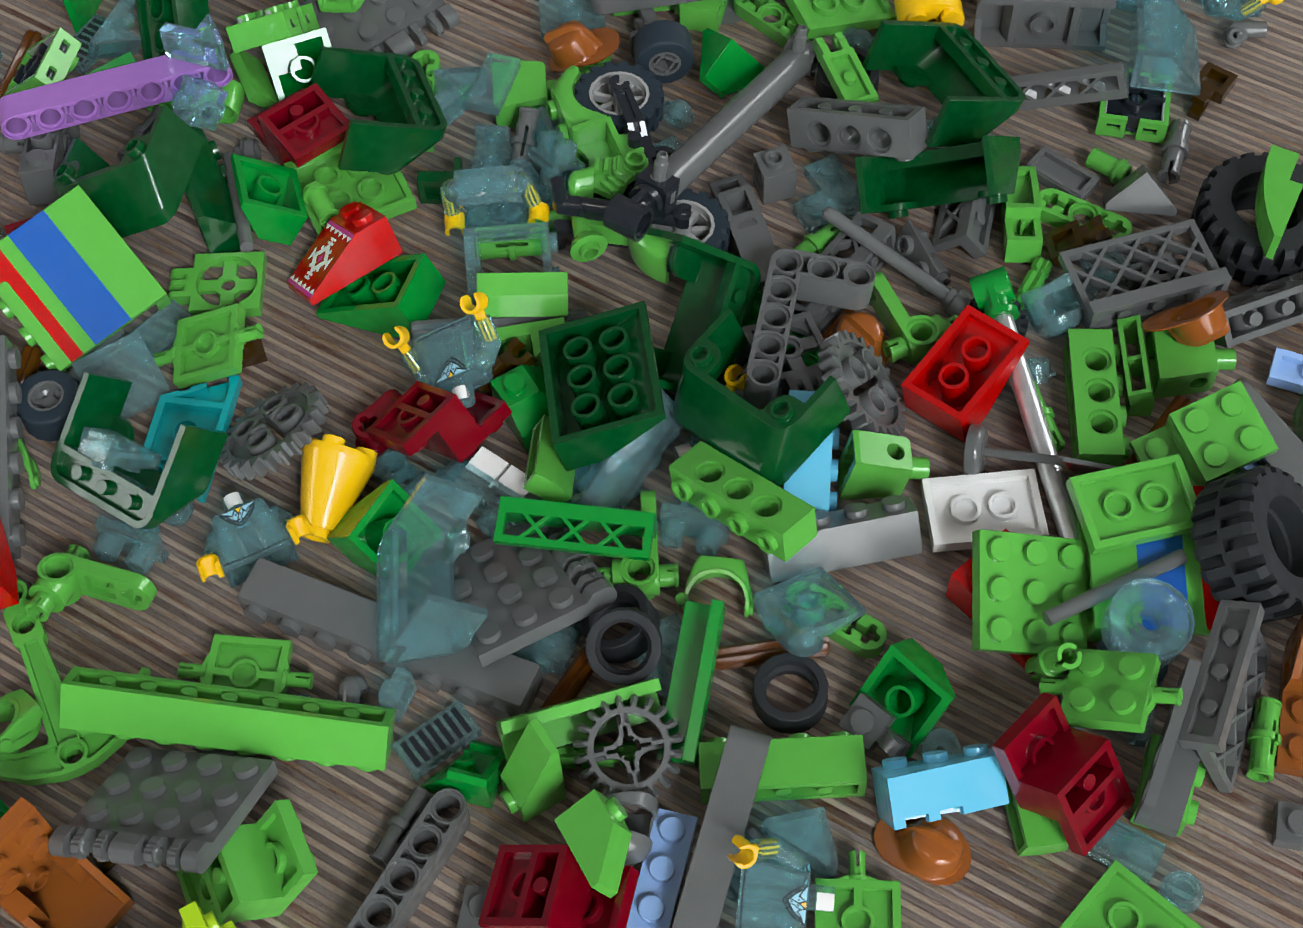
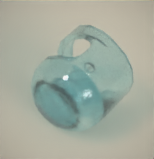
M1070 273L1063 274L1050 283L1020 295L1033 330L1042 337L1052 338L1067 333L1068 328L1075 329L1082 319L1081 306L1074 302L1070 293L1069 286L1073 284Z

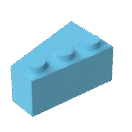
M789 390L790 396L797 398L803 403L815 393V391ZM836 427L790 479L784 483V490L815 507V511L825 510L831 512L836 511L837 492H830V483L837 482L838 459H832V449H839L840 427Z
M988 744L964 746L963 753L949 756L946 750L925 752L922 754L923 760L907 762L906 757L887 758L882 760V766L871 768L878 817L894 830L906 828L905 820L926 817V822L941 820V814L958 811L961 814H967L1009 804L1005 774L994 750L988 749Z

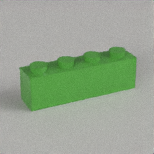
M838 731L824 737H812L806 733H797L790 735L788 738L771 739L754 802L865 796L867 771L863 735H852V733L847 731ZM715 737L708 739L706 742L698 743L701 804H708L727 738Z

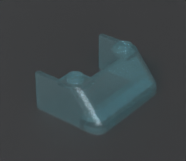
M425 474L384 533L377 553L376 658L378 661L398 665L458 654L463 648L469 646L474 633L488 617V609L455 601L454 561L460 553L464 554L469 546L470 532L467 531L466 520L484 497L483 490Z

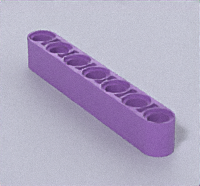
M206 44L3 96L0 98V128L3 135L8 139H25L222 88L230 83L233 72L224 49L217 44Z

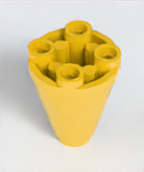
M323 434L322 440L311 438L312 442L302 447L300 515L307 517L315 532L314 535L305 534L302 537L315 542L329 544L331 542L327 537L346 512L355 505L374 473L378 453L364 447H356L354 449L345 446V439L336 435Z

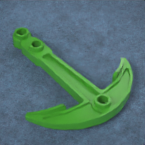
M17 579L18 596L22 597L19 599V604L4 608L3 616L14 646L22 655L36 702L43 712L42 720L48 736V743L24 752L16 750L8 754L0 753V780L29 786L65 782L82 776L100 766L121 748L127 740L116 738L110 734H79L73 729L59 728L62 679L47 646L49 638L43 622H40L39 618L34 620L25 611L26 604L31 600L29 588L22 580ZM33 627L31 631L23 634L25 629ZM142 667L138 675L151 676L150 668ZM83 755L78 762L71 764L74 756Z

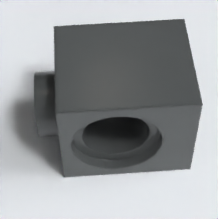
M786 145L753 153L752 180L763 205L796 197L797 169Z

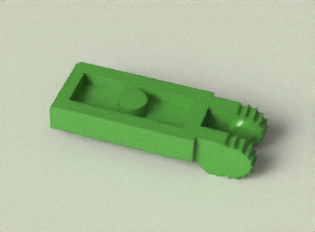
M841 32L832 34V45L835 52L829 50L822 37L813 39L812 45L816 58L820 62L838 99L867 102L879 101V96L854 48L849 46Z

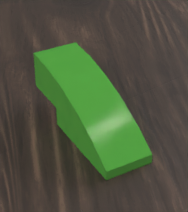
M1275 145L1271 146L1264 164L1255 199V219L1259 241L1265 257L1272 260L1303 187V184L1290 180L1300 154Z
M1019 166L1015 194L1007 195L1008 202L1001 203L1004 262L1033 263L1035 258L1041 256L1043 246L1040 222L1042 211L1036 166Z

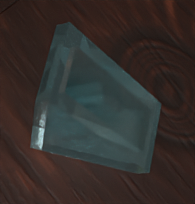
M824 807L768 817L764 820L761 834L763 832L768 834L777 844L779 851L822 878H836L838 859Z

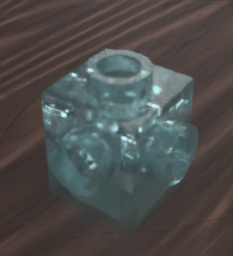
M184 75L180 89L173 97L172 111L187 125L216 131L218 122L222 119L225 112L224 104L228 92L214 82Z

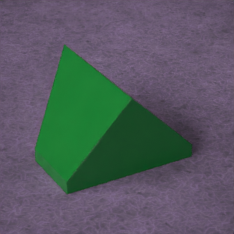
M709 28L703 30L700 81L720 98L744 88L765 69L763 65L732 38Z
M472 740L469 749H465L463 754L418 787L432 794L442 789L452 788L463 794L466 803L492 809L501 784L500 775L507 764L503 749L499 746Z

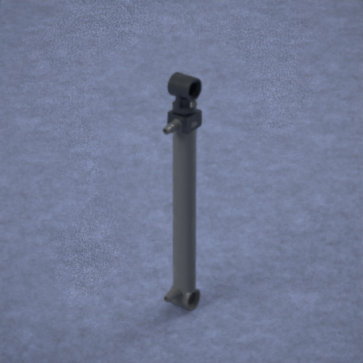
M805 25L797 26L795 34L788 39L782 53L671 155L668 156L667 152L659 151L654 160V166L649 164L636 176L635 187L629 192L628 197L618 193L612 198L604 213V227L635 242L642 240L655 217L663 220L676 208L677 197L805 76L814 77L817 73L819 62L813 49V42L807 40V27Z

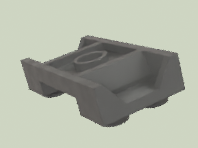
M977 0L973 36L984 47L1105 51L1107 23L1111 9L1116 8V0Z

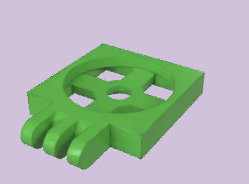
M265 251L195 254L194 268H175L171 270L170 292L168 293L171 304L189 305L188 311L190 316H195L233 304L235 299L242 293H251L247 298L239 302V305L246 310L245 317L262 316L267 268ZM239 266H251L256 271L257 278L240 279L238 276ZM223 267V275L217 280H203L204 272L208 268ZM228 281L234 282L235 287L232 290L226 291L222 289L224 283ZM217 294L220 298L219 306L206 302L201 298V295Z

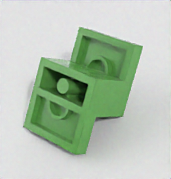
M1241 380L1170 413L1165 426L1130 442V448L1138 462L1180 454L1191 485L1206 486L1212 481L1236 474L1241 468L1263 459L1279 449Z
M290 799L275 800L257 823L240 825L206 872L199 874L180 870L176 874L187 905L196 901L204 914L212 910L219 924L223 925L231 920L235 924L237 922L280 916L317 875L318 870L315 858L310 852L302 832L300 820L295 814Z

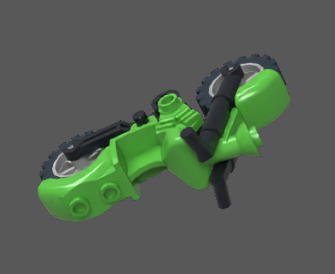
M613 61L605 62L604 66L601 67L598 65L593 66L588 74L584 72L581 75L580 83H576L579 78V68L571 65L560 75L555 87L551 89V100L545 103L546 111L550 121L555 120L558 139L561 145L566 144L571 154L572 164L589 165V167L571 172L568 177V195L564 177L554 176L550 180L553 194V209L557 214L568 215V220L558 219L553 222V247L557 250H562L566 247L567 238L573 239L570 255L572 259L578 262H588L598 258L605 252L607 246L628 248L633 261L643 273L658 282L667 284L669 273H672L669 261L673 244L648 234L639 242H635L603 225L604 213L612 198L618 193L628 197L629 192L635 187L636 176L649 164L654 166V160L659 151L667 152L668 156L675 151L668 146L654 147L649 133L650 131L654 132L659 127V121L663 119L664 91L662 82L656 80V75L651 70L648 72L644 70L642 65H629L627 61L613 64ZM686 188L677 197L674 210L663 220L658 217L652 220L651 228L685 235L725 252L728 251L730 236L729 215L726 209H721V203L717 199L711 200L705 192L699 191V193L692 192L693 189ZM707 235L703 240L696 237Z

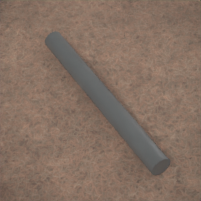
M228 151L224 153L223 161L241 251L251 252L254 249L251 227L240 207L230 161L232 154L236 153Z
M1182 549L1175 550L1043 611V620L1048 626H1052L1186 564L1187 556Z

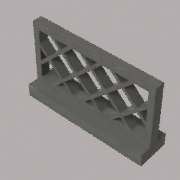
M1194 218L1062 251L1058 255L1059 263L1084 313L1083 324L1085 329H1110L1118 326L1117 319L1140 315L1141 320L1148 319L1161 311L1192 302L1209 293L1220 290L1227 291L1232 279L1226 267L1219 268ZM1188 232L1193 244L1191 248L1171 241L1174 235ZM1150 242L1160 246L1161 249L1156 257L1139 250V245ZM1166 249L1185 257L1181 267L1161 259ZM1118 251L1127 255L1124 264L1121 265L1104 258L1107 252ZM1132 258L1152 265L1147 275L1128 268ZM1083 259L1094 265L1089 274L1075 269L1071 261ZM1192 259L1204 264L1208 271L1198 274L1185 268L1189 260ZM1099 266L1118 274L1113 284L1094 276ZM1159 268L1176 276L1172 281L1162 282L1152 278L1155 269ZM1124 276L1142 285L1139 289L1129 291L1119 287L1118 284ZM1088 285L1108 292L1106 297L1090 301L1086 293Z
M1220 600L1177 740L1181 748L1197 751L1218 791L1231 794L1247 741V734L1254 717L1255 699L1260 696L1271 659V652L1260 631L1265 611L1262 604L1257 602Z

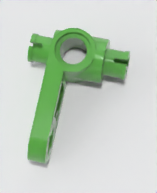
M876 271L870 304L892 338L882 342L884 355L888 357L889 363H894L904 358L906 362L918 365L958 315L954 314L946 319H943L938 314L931 317L927 315L910 317L881 271Z
M640 490L641 511L655 513L657 518L656 490ZM658 532L656 538H653L650 561L615 558L612 559V566L597 567V572L600 571L612 585H633L641 589L649 601L655 596L660 595V588L662 587L679 588L678 563L659 564ZM636 574H645L648 576L643 580H636L632 578Z
M71 544L65 553L50 554L39 562L37 566L38 577L29 588L31 600L25 606L26 613L34 620L39 618L40 622L47 621L51 612H61L66 606L74 604L82 595L141 611L148 609L157 595V590L154 584L145 576L90 560L89 552L85 548L78 546L75 551L76 544Z

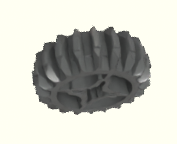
M617 695L615 697L616 707L610 709L606 702H601L600 709L603 711V714L600 717L592 710L586 712V716L594 724L591 728L585 724H578L577 730L588 736L586 741L581 739L574 740L573 746L585 748L586 751L585 755L574 757L575 764L587 762L589 765L588 769L583 770L579 774L582 780L587 779L593 774L597 779L589 787L590 791L593 789L598 790L601 784L608 787L604 796L613 794V791L627 792L647 789L649 794L657 798L659 794L654 787L657 781L666 789L672 785L670 780L663 775L666 770L672 774H679L680 768L670 764V759L682 758L683 751L672 750V744L682 742L683 735H669L668 730L674 728L678 722L675 718L665 724L661 721V718L668 710L665 706L660 707L656 714L649 711L654 702L653 698L648 697L642 708L636 706L638 701L637 695H631L630 705L623 706L622 697ZM628 715L638 716L647 720L655 727L660 736L652 738L636 736L631 729ZM616 717L617 741L610 746L594 750V742L599 730L604 724ZM623 728L626 729L627 737L633 739L632 743L637 741L639 745L650 744V746L642 747L634 753V771L631 770L630 761L624 760V756L620 757L618 753L607 754V752L616 751L617 748L623 745ZM663 748L662 759L658 769L651 777L641 781L640 757L647 752ZM605 760L621 762L625 766L629 784L619 783L608 778L600 770L596 762Z

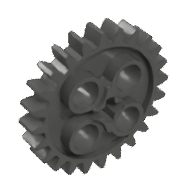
M846 330L838 331L826 338L820 344L822 350L817 354L822 360L818 363V366L825 372L821 376L824 382L830 375L837 380L851 412L843 420L849 419L851 421L852 430L901 436V432L905 431L903 423L907 422V419L902 414L906 411V408L899 402L903 396L895 389L898 383L890 378V368H884L882 365L881 355L876 357L873 346L866 347L864 338L861 336L857 339L853 331L849 334ZM868 380L872 381L873 384L857 395L853 394L855 388Z
M295 382L290 389L284 385L277 394L271 391L268 399L263 400L259 398L256 407L246 408L247 414L244 417L236 418L237 425L227 429L226 432L230 436L226 438L218 460L233 478L236 476L240 481L245 477L248 481H251L256 475L263 478L269 469L273 473L277 472L279 464L284 462L286 465H289L294 454H303L301 448L312 442V435L322 432L319 425L328 420L325 417L330 411L326 406L328 401L315 385L310 386L307 382L301 386L298 382ZM264 423H269L283 439L277 438Z

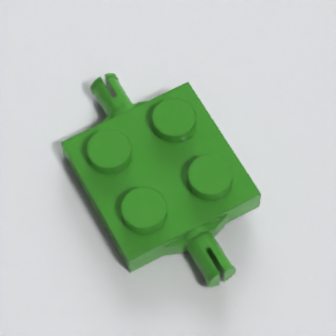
M236 303L178 320L177 335L171 349L155 352L153 360L157 367L173 363V384L180 389L242 373L244 345L246 342L262 339L264 337V329L259 323L245 327L246 310Z
M214 634L210 652L203 664L180 662L177 669L179 679L200 680V683L286 694L289 687L311 690L313 688L312 683H314L313 672L291 671L290 664L294 650L291 640Z
M1076 648V652L1081 651L1082 661L1078 667L1070 670L1065 679L1042 677L1039 683L1040 694L1047 692L1063 696L1061 708L1070 727L1144 733L1148 715L1157 703L1181 706L1183 701L1182 688L1158 687L1157 677L1161 662L1158 654Z
M856 850L848 852L849 875L837 879L815 878L814 928H901L900 881L877 880L866 876V852L859 850L858 866H856ZM817 892L835 894L833 911L816 910Z

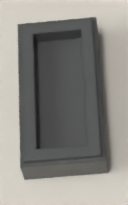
M1044 145L1024 165L1036 166L1039 184L1046 188L1058 189L1085 201L1099 186L1101 179Z

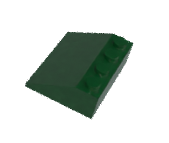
M645 301L538 331L552 443L566 471L603 462L666 419Z

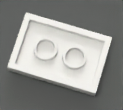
M1035 469L935 477L921 480L920 487L932 552L972 549V532L979 529L1003 531L1006 528L1012 533L1049 536Z

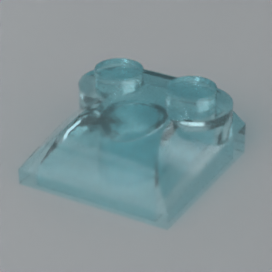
M822 567L754 593L755 607L765 629L789 653L798 657H809L818 653L823 648L824 637L865 615V608Z

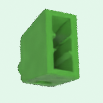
M491 60L497 129L503 130L516 127L520 107H530L539 110L541 114L538 122L547 120L549 117L545 103L551 100V89L555 87L558 79L546 80L545 64L541 61Z
M1168 330L1147 333L1145 342L1153 395L1156 399L1209 391L1212 389L1218 370H1235L1237 357L1234 348H1215L1214 341L1199 347L1186 346L1179 343Z
M852 430L838 461L837 482L839 499L885 498L892 495H901L909 479H925L929 477V458L912 456L910 440L907 437Z

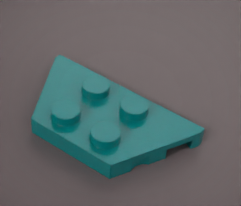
M240 375L228 376L229 382L208 387L206 383L192 386L186 391L177 390L160 395L140 455L141 461L162 473L181 424L227 433L226 431L229 429L243 384ZM218 462L207 490L196 499L201 503H206Z

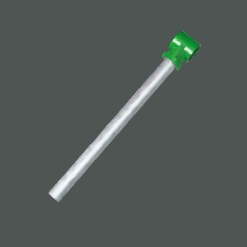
M1001 266L969 278L970 286L980 312H984L985 315L1018 333L1015 321L1019 318L1020 313L1017 305L1012 303V301L1016 300L1005 267ZM1024 352L1009 380L1033 453L1057 455ZM1036 463L1059 537L1079 539L1076 512L1065 484L1066 480L1062 467L1060 465Z

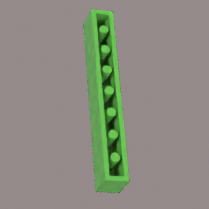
M74 666L61 682L59 728L73 729L79 734L103 733L114 735L116 738L123 740L141 738L154 740L161 745L178 743L193 745L200 750L224 749L235 751L237 754L244 756L255 754L275 756L282 761L307 760L314 761L321 766H352L365 772L385 771L392 752L395 720L394 708Z

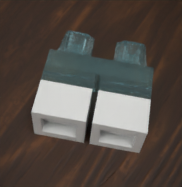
M482 446L455 478L457 490L449 501V507L453 514L465 520L475 508L481 511L482 515L476 520L477 527L482 533L492 538L495 533L501 496L541 500V497L523 489L526 473L513 465L509 467L507 461ZM506 522L507 529L517 525L514 522Z

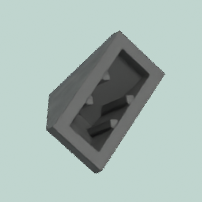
M1144 164L1108 190L1102 197L1105 210L1176 216L1177 208L1172 199Z

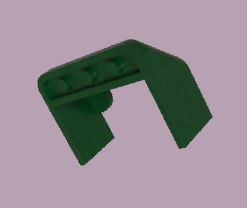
M882 20L862 65L865 70H892L898 77L899 82L906 87L926 86L942 104L925 141L928 147H952L979 142L982 140V136H987L1018 112L1026 97L1021 88L969 30L961 25L950 22Z
M320 47L312 85L316 83L328 97L343 98L346 106L355 115L361 117L372 115L377 119V121L349 119L338 162L339 170L378 172L383 175L397 173L443 139L447 121L424 70L416 59L403 54Z
M163 105L160 106L150 133L132 138L124 147L125 154L122 162L110 166L77 137L72 139L62 164L54 173V187L58 198H61L79 185L121 238L164 225L177 212L204 139L171 109Z
M982 136V142L922 151L913 160L905 162L897 161L893 157H854L861 214L887 213L888 219L908 217V210L985 198L987 205L1008 202L1007 195L1015 194L1021 156L1020 137Z
M649 227L648 235L674 245L669 261L670 269L676 277L686 281L664 350L654 347L661 388L677 392L685 353L726 308L733 312L740 327L746 326L760 285L761 274L758 266L751 261L685 235ZM726 369L716 379L724 386L727 384L724 379Z
M726 308L685 353L673 405V416L679 426L697 440L708 444L777 486H781L790 479L851 410L837 380L831 375L805 403L793 396L782 395L771 400L762 411L719 383L716 379L749 345L735 315L730 309Z
M84 371L51 460L52 477L59 484L128 525L138 529H153L205 493L228 434L224 431L181 424L161 473L129 455L134 442V429L131 423L120 417L133 382L127 379Z

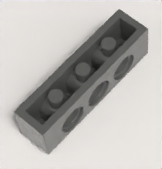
M803 96L787 108L791 147L805 148L807 152L824 150L834 151L837 155L854 153L863 154L865 157H893L897 161L905 162L913 160L927 147L925 144L927 139L925 106Z
M1303 271L1229 296L1223 303L1230 331L1226 335L1214 340L1215 345L1229 348L1302 322Z

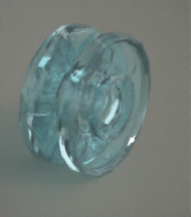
M1149 578L1136 579L1123 585L1104 609L1100 626L1103 642L1109 651L1158 654L1161 662L1160 668L1172 663L1192 639L1195 621L1192 607L1180 591L1169 583ZM1140 619L1150 621L1155 630H1148L1143 627Z

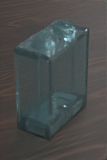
M548 222L463 229L467 291L471 297L472 304L476 305L473 294L477 292V273H483L480 243L541 238L544 272H560V267H553L552 253H558L557 231L550 232Z

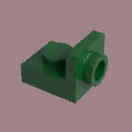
M454 157L452 172L437 170L418 171L417 186L421 204H447L445 192L448 190L454 192L456 205L462 204L463 191L469 190L470 175L468 174L469 170L463 169L461 157Z

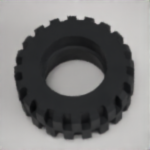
M1254 152L1241 155L1240 159L1234 156L1223 161L1222 165L1215 166L1201 185L1190 218H1194L1219 268L1226 267L1231 278L1240 281L1241 286L1252 287L1253 284L1263 285L1303 271V187L1288 221V229L1283 233L1273 260L1265 257L1259 241L1257 228L1245 222L1236 213L1240 210H1255L1257 186L1269 152H1263L1261 155H1255ZM1296 163L1290 180L1303 184V163L1301 165Z
M1260 465L1208 483L1194 502L1196 506L1191 513V520L1194 522V526L1190 530L1191 540H1194L1196 548L1193 550L1196 561H1199L1202 569L1200 574L1204 582L1209 584L1211 588L1210 593L1213 598L1219 602L1220 600L1261 603L1265 611L1261 625L1303 614V486L1300 483H1295L1294 477L1289 473L1269 465Z

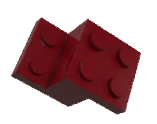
M316 83L306 89L302 88L247 120L251 131L281 166L292 161L297 168L343 142L349 120Z
M416 381L365 431L373 442L409 457L425 448L462 463L477 451L478 446L490 434L501 428L503 421L512 411L505 401L473 390L466 391L467 398L459 399L454 393Z
M1043 692L992 745L1019 807L1058 821L1071 852L1085 857L1135 801L1110 740L1070 727L1056 695Z
M568 844L500 845L478 925L481 928H626L640 872L631 865H624L618 893L609 898L591 888Z

